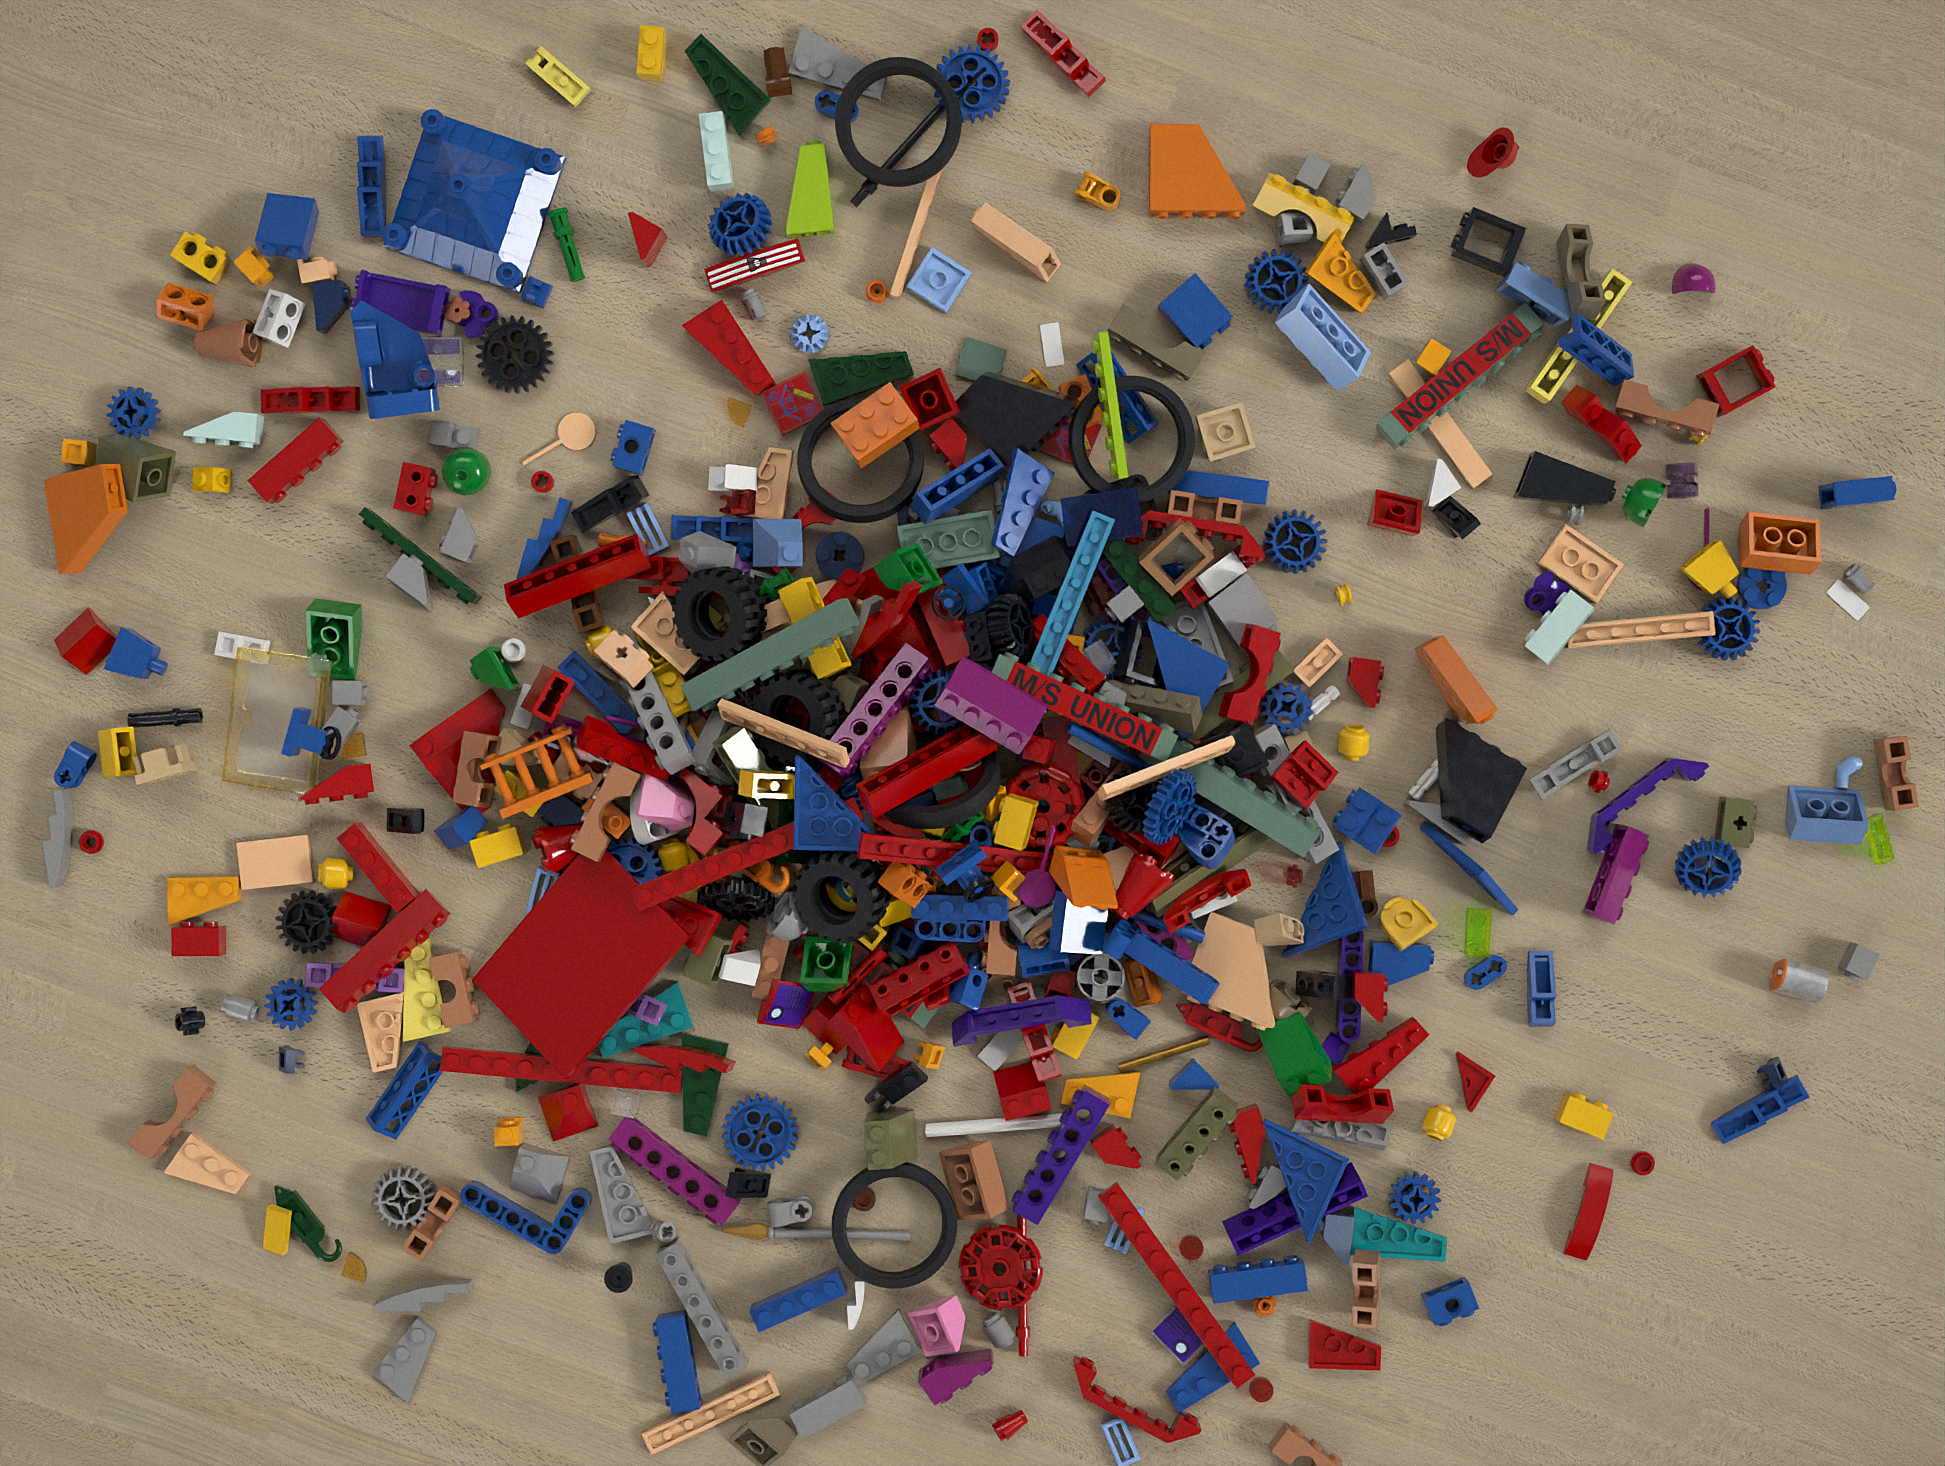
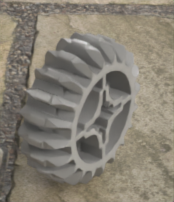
M401 1165L397 1167V1172L391 1168L388 1170V1175L383 1173L380 1176L382 1181L375 1182L374 1185L378 1189L373 1190L371 1194L378 1198L373 1199L371 1204L379 1206L374 1210V1213H382V1216L379 1218L381 1222L388 1219L387 1227L395 1223L396 1230H400L403 1225L407 1231L411 1228V1224L413 1227H416L420 1221L426 1222L425 1214H432L427 1208L433 1200L430 1198L435 1197L437 1192L429 1190L434 1186V1183L430 1182L427 1184L425 1182L429 1178L427 1174L422 1178L419 1176L421 1169H417L415 1173H412V1166H408L405 1171ZM398 1180L396 1193L386 1196L391 1182ZM407 1181L413 1183L419 1191L412 1190ZM403 1194L404 1197H408V1198H410V1199H408V1200L405 1202L404 1199H400V1198H397V1197H399V1196H401V1195ZM422 1199L419 1211L416 1214L410 1215L412 1203ZM389 1205L396 1206L400 1214L394 1212Z

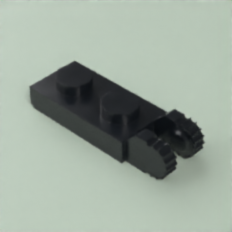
M910 1061L878 1083V1086L870 1091L864 1099L869 1104L877 1100L882 1094L885 1098L878 1102L874 1109L877 1113H881L888 1109L891 1104H895L926 1083L928 1076L913 1061Z

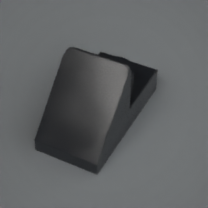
M1386 212L1365 244L1366 249L1377 247L1382 243L1388 245L1413 239L1417 235L1415 225L1408 227L1407 223L1399 224L1393 227L1394 230H1391L1388 212Z
M1451 496L1432 510L1433 514L1454 538L1459 536L1463 540L1481 525L1477 517Z
M387 808V832L421 834V832H424V809Z
M735 1168V1172L729 1173L725 1196L730 1198H766L768 1196L771 1174Z

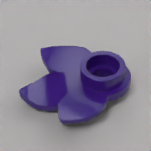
M470 290L460 292V297L463 302L467 301L470 304L469 311L471 315L468 319L462 320L458 325L466 327V338H477L484 333L487 326L492 325L493 321L496 322L498 310L494 304L485 302L480 293ZM485 310L490 311V316L488 318H483V312Z
M1552 572L1542 573L1535 579L1533 587L1525 593L1524 603L1530 610H1539L1545 615L1548 610L1554 611L1558 606L1555 603L1563 592L1567 593L1570 586L1561 581H1553ZM1534 595L1539 596L1536 602H1532V597Z

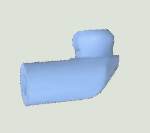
M1045 500L1041 503V512L1056 517L1060 527L1065 528L1072 524L1064 504L1053 500Z
M1850 756L1838 764L1836 787L1849 788V775L1859 770L1863 765L1859 757Z

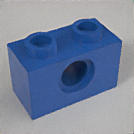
M625 420V424H621L618 430L617 438L620 439L618 448L614 447L610 461H613L612 466L643 476L656 430L649 426ZM631 441H636L638 444L637 451L632 454L626 451L627 444Z
M1465 1277L1421 1294L1430 1320L1435 1326L1448 1325L1452 1322V1319L1460 1316L1461 1318L1469 1317L1475 1313V1310L1479 1309L1471 1285ZM1449 1299H1456L1454 1307H1445Z

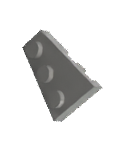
M1107 680L1098 692V694L1108 698L1106 703L1114 707L1117 703L1122 705L1125 703L1127 693ZM1078 724L1115 744V739L1107 735H1104L1094 729H1091L1083 724ZM1071 735L1068 740L1069 744L1109 768L1112 756Z
M899 1308L869 1341L847 1361L846 1365L857 1385L920 1353L921 1350Z
M419 1316L371 1373L408 1403L437 1331Z

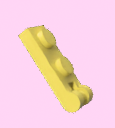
M540 45L535 50L537 53L533 58H529L524 64L576 108L590 92V87ZM545 59L548 63L542 69L539 65Z

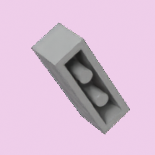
M852 1374L848 1377L842 1375L833 1381L834 1384L828 1388H825V1386L820 1387L812 1393V1397L806 1400L801 1398L792 1404L789 1416L802 1439L811 1436L866 1405V1397L860 1386L856 1384Z

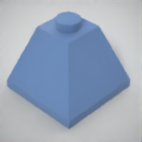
M753 519V567L801 568L803 566L801 519Z

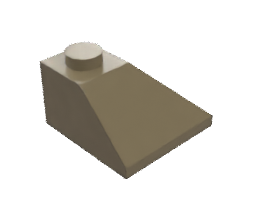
M781 1418L749 1420L731 1435L728 1440L759 1466H770L784 1455L798 1433L788 1422L783 1421Z

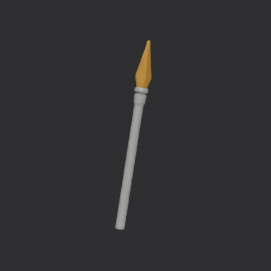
M760 1223L721 1230L724 1233L755 1240L773 1239L774 1237L775 1239L785 1237L833 1239L832 1229L772 1227L771 1225L765 1226ZM846 1230L848 1239L910 1241L909 1231Z

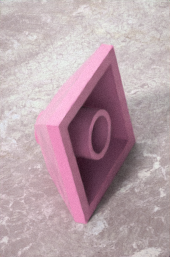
M643 773L636 816L673 831L692 826L695 802L686 787L668 779L663 781Z
M957 1296L940 1298L907 1313L926 1357L954 1353L960 1350L966 1317Z

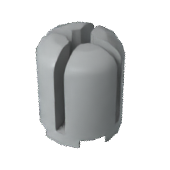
M1106 953L1092 954L1084 959L1077 969L1075 989L1082 999L1089 1000L1091 1004H1094L1095 1001H1098L1099 1005L1106 1004L1112 1001L1123 988L1125 981L1124 968H1122L1118 960ZM1100 970L1101 976L1104 978L1102 984L1094 980V976H1097Z

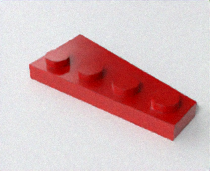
M1411 1017L1388 1031L1387 1036L1377 1041L1375 1039L1370 1042L1368 1048L1347 1056L1348 1060L1340 1065L1338 1063L1334 1064L1332 1070L1354 1094L1362 1092L1367 1088H1374L1429 1036V1033L1414 1017Z

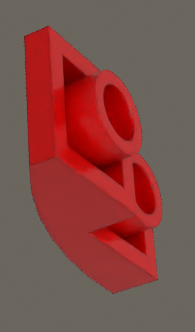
M743 921L731 938L733 943L729 954L743 952L736 946L737 943L742 946L750 935L747 933L750 927Z

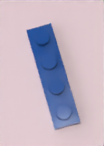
M573 651L557 667L566 677L575 681L574 685L605 716L608 715L638 722L637 718L640 715L576 651ZM612 722L624 735L634 727Z
M926 893L915 908L911 907V918L1008 921L1009 897L1007 895H986L976 902L967 903L963 898V894Z

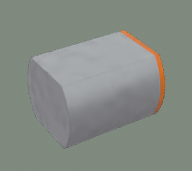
M1784 958L1775 962L1773 971L1770 973V991L1810 1003L1821 1001L1827 990L1829 971Z

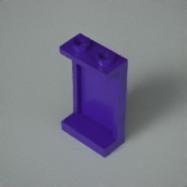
M361 269L360 275H357L355 279L357 293L356 298H353L351 301L350 311L362 300L414 331L442 336L445 322L444 313L447 311L445 305L449 301L450 288L440 284L431 285L370 273L367 270Z

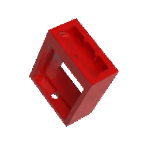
M1754 345L1696 375L1709 401L1719 404L1718 417L1730 413L1776 387L1772 372L1765 368L1762 362L1764 360L1763 356L1757 348L1755 349ZM1744 357L1761 388L1730 404L1714 373Z

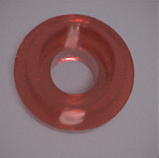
M1294 864L1293 867H1287L1286 883L1293 888H1297L1298 883L1302 884L1303 870L1298 868V864Z

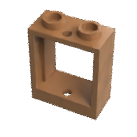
M1181 518L1138 556L1139 563L1171 596L1215 558L1212 551L1213 545L1205 537L1201 540L1195 534L1198 531L1190 521L1185 523ZM1182 532L1204 555L1174 581L1153 558Z

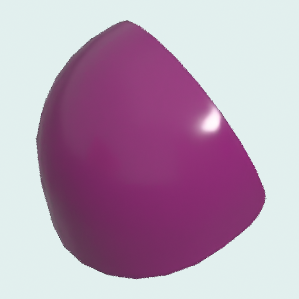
M1686 264L1681 266L1673 276V294L1696 290L1715 293L1716 283L1714 276L1710 270L1702 265Z

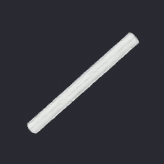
M1062 1113L1030 1115L1006 1121L1005 1118L928 1123L925 1125L926 1137L1053 1128L1060 1126L1061 1122H1059Z

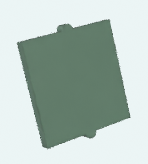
M967 337L963 351L959 354L960 360L955 375L976 381L987 371L999 374L1003 370L1002 363L1007 349Z

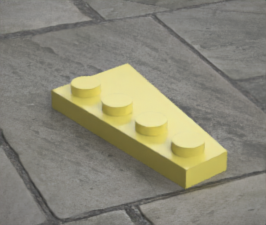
M430 938L424 943L418 944L412 950L411 955L404 960L403 1042L451 1031V1027L445 1028L440 1004L444 1003L440 980L434 982L429 958L434 956Z

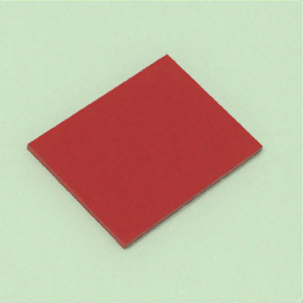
M607 849L600 862H596L579 853L472 979L565 1079L573 1074L691 937L660 903L638 911L630 889L640 885V883Z

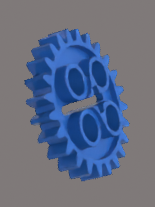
M968 44L967 51H964L959 46L957 54L950 50V59L943 56V64L937 63L936 69L948 82L953 80L959 82L960 87L954 89L957 96L965 91L967 82L972 83L982 69H986V72L977 78L975 86L971 85L962 98L958 99L962 123L965 122L967 117H970L972 124H974L976 117H979L980 121L984 122L985 114L993 118V110L1000 112L1001 107L999 103H1006L1007 99L1004 96L1009 95L1010 91L1005 88L1010 85V80L1004 79L1008 76L1009 72L1008 70L1001 71L1004 67V61L996 63L998 55L995 54L990 57L989 48L982 53L981 45H978L976 51L972 50L971 44ZM970 63L975 65L976 70L968 71L964 66ZM986 79L991 80L994 86L990 88L985 87L982 81ZM937 91L934 92V98H941ZM975 97L978 103L971 105L966 101V98ZM942 98L938 102L939 107L944 105Z
M1181 768L1179 770L1174 769L1173 773L1168 774L1167 779L1163 778L1162 785L1157 786V793L1152 794L1153 799L1148 803L1149 810L1144 814L1147 818L1143 821L1145 826L1142 830L1145 832L1144 836L1147 837V840L1158 845L1166 844L1167 840L1170 841L1173 834L1177 835L1178 828L1183 827L1182 822L1187 820V815L1192 810L1191 804L1195 801L1193 796L1197 792L1195 790L1197 783L1195 782L1196 777L1193 776L1194 774Z
M623 837L620 838V844L611 840L612 847L606 848L615 859L621 858L620 864L640 884L660 877L659 874L665 872L663 868L658 867L662 862L660 858H656L658 852L652 850L653 847L649 844L644 846L639 842L636 843L633 837L629 838L628 843ZM643 861V866L635 870L636 864ZM646 876L645 879H638V878H636V877Z
M756 1093L754 1100L747 1095L745 1104L738 1100L737 1105L739 1108L737 1109L733 1106L730 1108L733 1116L727 1114L725 1116V1119L730 1123L722 1125L723 1129L728 1130V1132L723 1133L721 1138L728 1139L723 1146L732 1148L728 1156L737 1155L735 1163H738L740 1160L744 1161V1169L748 1164H752V1171H755L757 1165H760L762 1172H764L766 1165L769 1164L773 1170L775 1168V1161L782 1165L784 1163L782 1156L789 1159L791 1154L788 1149L795 1150L796 1148L791 1141H798L799 1139L798 1136L793 1134L799 1130V1127L792 1126L797 1121V1117H789L793 1110H784L785 1101L778 1105L777 1096L772 1101H769L767 1093L764 1099H760L758 1093ZM751 1111L758 1112L761 1120L752 1122L748 1117V1113ZM769 1113L770 1118L763 1131L764 1134L752 1152L750 1148L757 1135L756 1130H759L765 1115ZM778 1121L783 1129L780 1132H774L770 1128V1123ZM740 1133H747L751 1141L744 1144L740 1142L738 1135ZM769 1143L772 1146V1152L763 1153L760 1149V1144Z

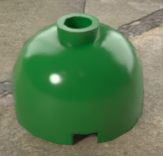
M458 448L451 452L444 460L442 467L443 481L456 494L463 496L474 495L483 490L489 482L491 476L490 463L483 453L474 450V448Z
M1652 478L1640 479L1633 487L1628 485L1621 497L1625 499L1623 509L1628 519L1644 527L1667 485Z

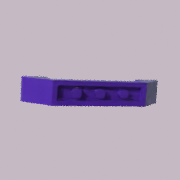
M1666 758L1591 816L1587 850L1593 854H1602L1611 847L1610 843L1615 839L1603 824L1606 823L1608 825L1618 818L1617 813L1622 809L1628 810L1637 803L1636 799L1642 794L1645 796L1651 793L1656 788L1655 784L1661 779L1665 781L1675 774L1674 769H1676L1683 780H1693L1695 782L1706 774L1704 770L1710 766L1705 762Z
M1059 995L981 1008L977 1011L969 1010L952 1022L953 1046L977 1043V1035L1064 1021L1068 1028L1092 1024L1090 1001Z

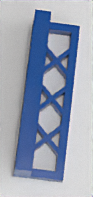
M1578 312L1571 315L1573 331L1558 338L1559 347L1612 386L1623 383L1624 379L1630 380L1634 378L1632 353Z
M1111 351L1114 377L1127 376ZM1092 352L1078 362L1076 366L1082 375L1086 374L1091 388L1094 389L1101 384L1100 378H1097L1096 374L1090 373L1085 365L1090 360H1092L1094 365L1098 363L1097 354ZM1138 391L1117 392L1118 402L1123 407L1122 414H1120L1122 435L1129 444L1159 423ZM1127 421L1132 422L1138 432L1131 435L1127 429Z
M421 1041L417 1043L366 1117L367 1122L374 1131L396 1140L443 1073V1071H440L441 1055L432 1052L427 1044ZM432 1060L440 1062L436 1069L427 1070ZM425 1080V1085L422 1089L414 1091L416 1083ZM411 1099L412 1103L409 1108L401 1110L400 1106L402 1103ZM398 1119V1124L393 1131L386 1128L390 1121Z

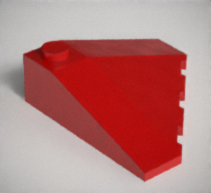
M489 689L409 745L423 765L452 799L464 731L499 736L501 733L499 731L501 717L505 716L506 707L492 689ZM490 767L481 770V777L485 782L495 783ZM456 803L461 810L469 806ZM476 807L481 814L489 809L486 807Z

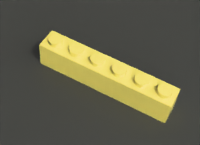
M1613 268L1605 273L1600 281L1602 282L1606 301L1595 320L1587 319L1599 329L1632 283V281ZM1572 322L1562 336L1573 331ZM1558 341L1524 391L1543 404L1551 401L1578 360L1559 347Z

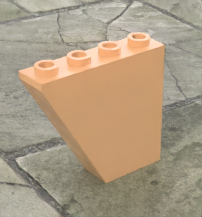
M1211 912L1203 931L1205 932L1202 943H1199L1192 964L1220 983L1208 1002V1008L1220 1013L1222 1010L1230 1012L1229 1017L1242 1022L1244 1018L1252 1021L1251 1026L1264 1031L1266 1027L1274 1028L1275 1018L1271 1007L1264 949L1262 944L1257 943L1255 928L1221 914ZM1190 995L1187 996V1000L1200 1004L1199 1001Z

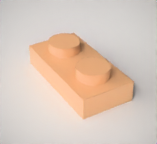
M1326 637L1293 669V673L1310 688L1343 653Z

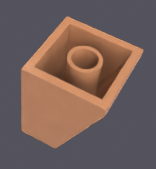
M902 707L898 716L890 719L884 734L881 737H876L869 753L860 758V770L863 780L917 750V740L908 707ZM882 710L872 711L871 716L880 715ZM860 728V735L867 732V728Z

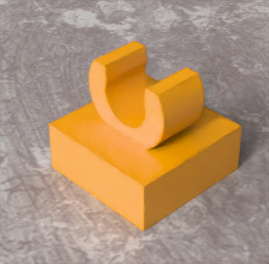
M827 1042L820 1049L814 1045L804 1056L818 1069L823 1071L832 1062L827 1055L834 1048Z
M919 1042L918 1046L923 1047L924 1050L922 1055H914L916 1060H920L918 1065L925 1068L938 1069L945 1046L938 1043Z

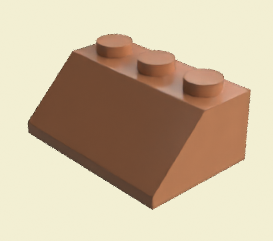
M990 1140L971 1142L939 1152L950 1195L956 1208L958 1221L992 1218L1010 1209Z

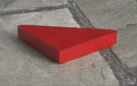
M1457 1051L1456 1058L1467 1110L1473 1112L1495 1078V1075Z

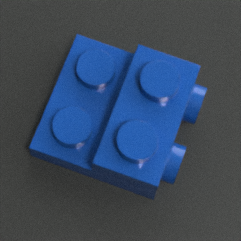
M1359 787L1357 791L1352 790L1348 795L1346 802L1349 804L1345 810H1339L1333 819L1335 823L1333 827L1376 855L1402 815Z

